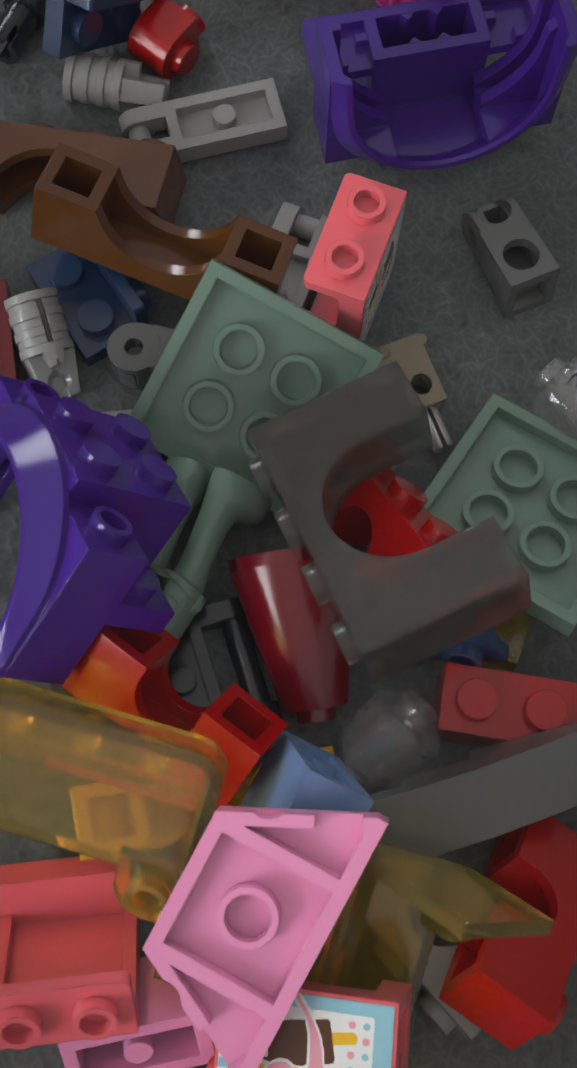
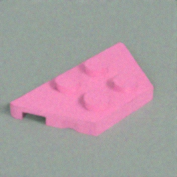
M219 806L215 811L142 949L162 979L170 982L177 989L181 998V1007L198 1032L203 1029L228 1064V1068L259 1067L388 825V817L379 812Z

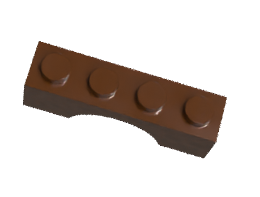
M0 120V215H4L15 201L34 189L59 143H62L119 166L125 183L135 198L158 217L172 224L174 223L187 181L175 145L166 144L154 138L135 140L109 136L98 130L79 132L54 128L42 122L24 124Z
M59 143L34 186L32 238L188 300L193 296L212 258L279 294L298 238L241 215H238L222 227L210 230L189 229L172 224L149 211L135 198L126 185L119 166L62 143Z

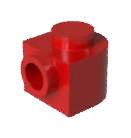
M154 0L133 25L128 37L127 50L130 55L162 78L171 80L176 74L182 77L192 70L200 54L199 36L205 31V24L199 14L188 5L181 4L179 6L172 0Z

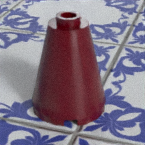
M357 541L324 543V548L318 549V547L303 548V546L286 548L228 560L230 577L282 712H296L298 724L336 719V706L348 703L357 582L353 578L352 573L357 568L359 562Z

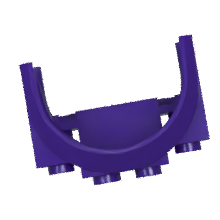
M417 0L302 20V40L314 84L313 117L325 164L363 158L379 163L380 167L388 165L409 170L446 168L485 156L508 144L529 127L550 124L564 84L577 56V15L572 0ZM507 52L485 68L488 55Z
M1 374L0 500L13 480L16 479L21 526L20 549L15 581L7 608L0 622V677L63 685L104 625L161 634L175 615L160 588L158 577L149 567L189 512L191 505L176 482L177 475L175 471L163 461L150 440L151 432L141 421L124 413H119L115 417L92 410L81 401L72 397L65 396L60 398L59 394L52 387L40 380L29 378L24 382Z

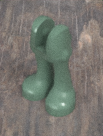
M170 457L164 462L175 471L177 475L176 482L190 503L191 509L149 568L158 577L160 588L175 613L164 629L179 640L193 617L205 605L206 599L202 594L216 554L225 536L235 523L240 525H259L267 516L272 500L264 490L232 471L215 467L211 475L200 462L191 458ZM201 507L175 570L167 569L189 516L194 509Z

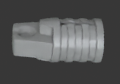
M88 52L66 58L62 92L64 100L68 102L80 101L82 104H95L97 107H110L113 111L125 112L136 108L137 105L145 106L168 101L171 81L170 79L141 73L142 62L121 57L114 59L112 56H99L97 53Z
M47 287L31 290L5 300L3 304L9 315L10 327L14 331V340L20 351L19 356L29 378L46 383L59 394L60 398L65 396L75 397L80 394L81 389L75 346L69 335V326L64 318L65 313L59 302L60 297L57 288Z

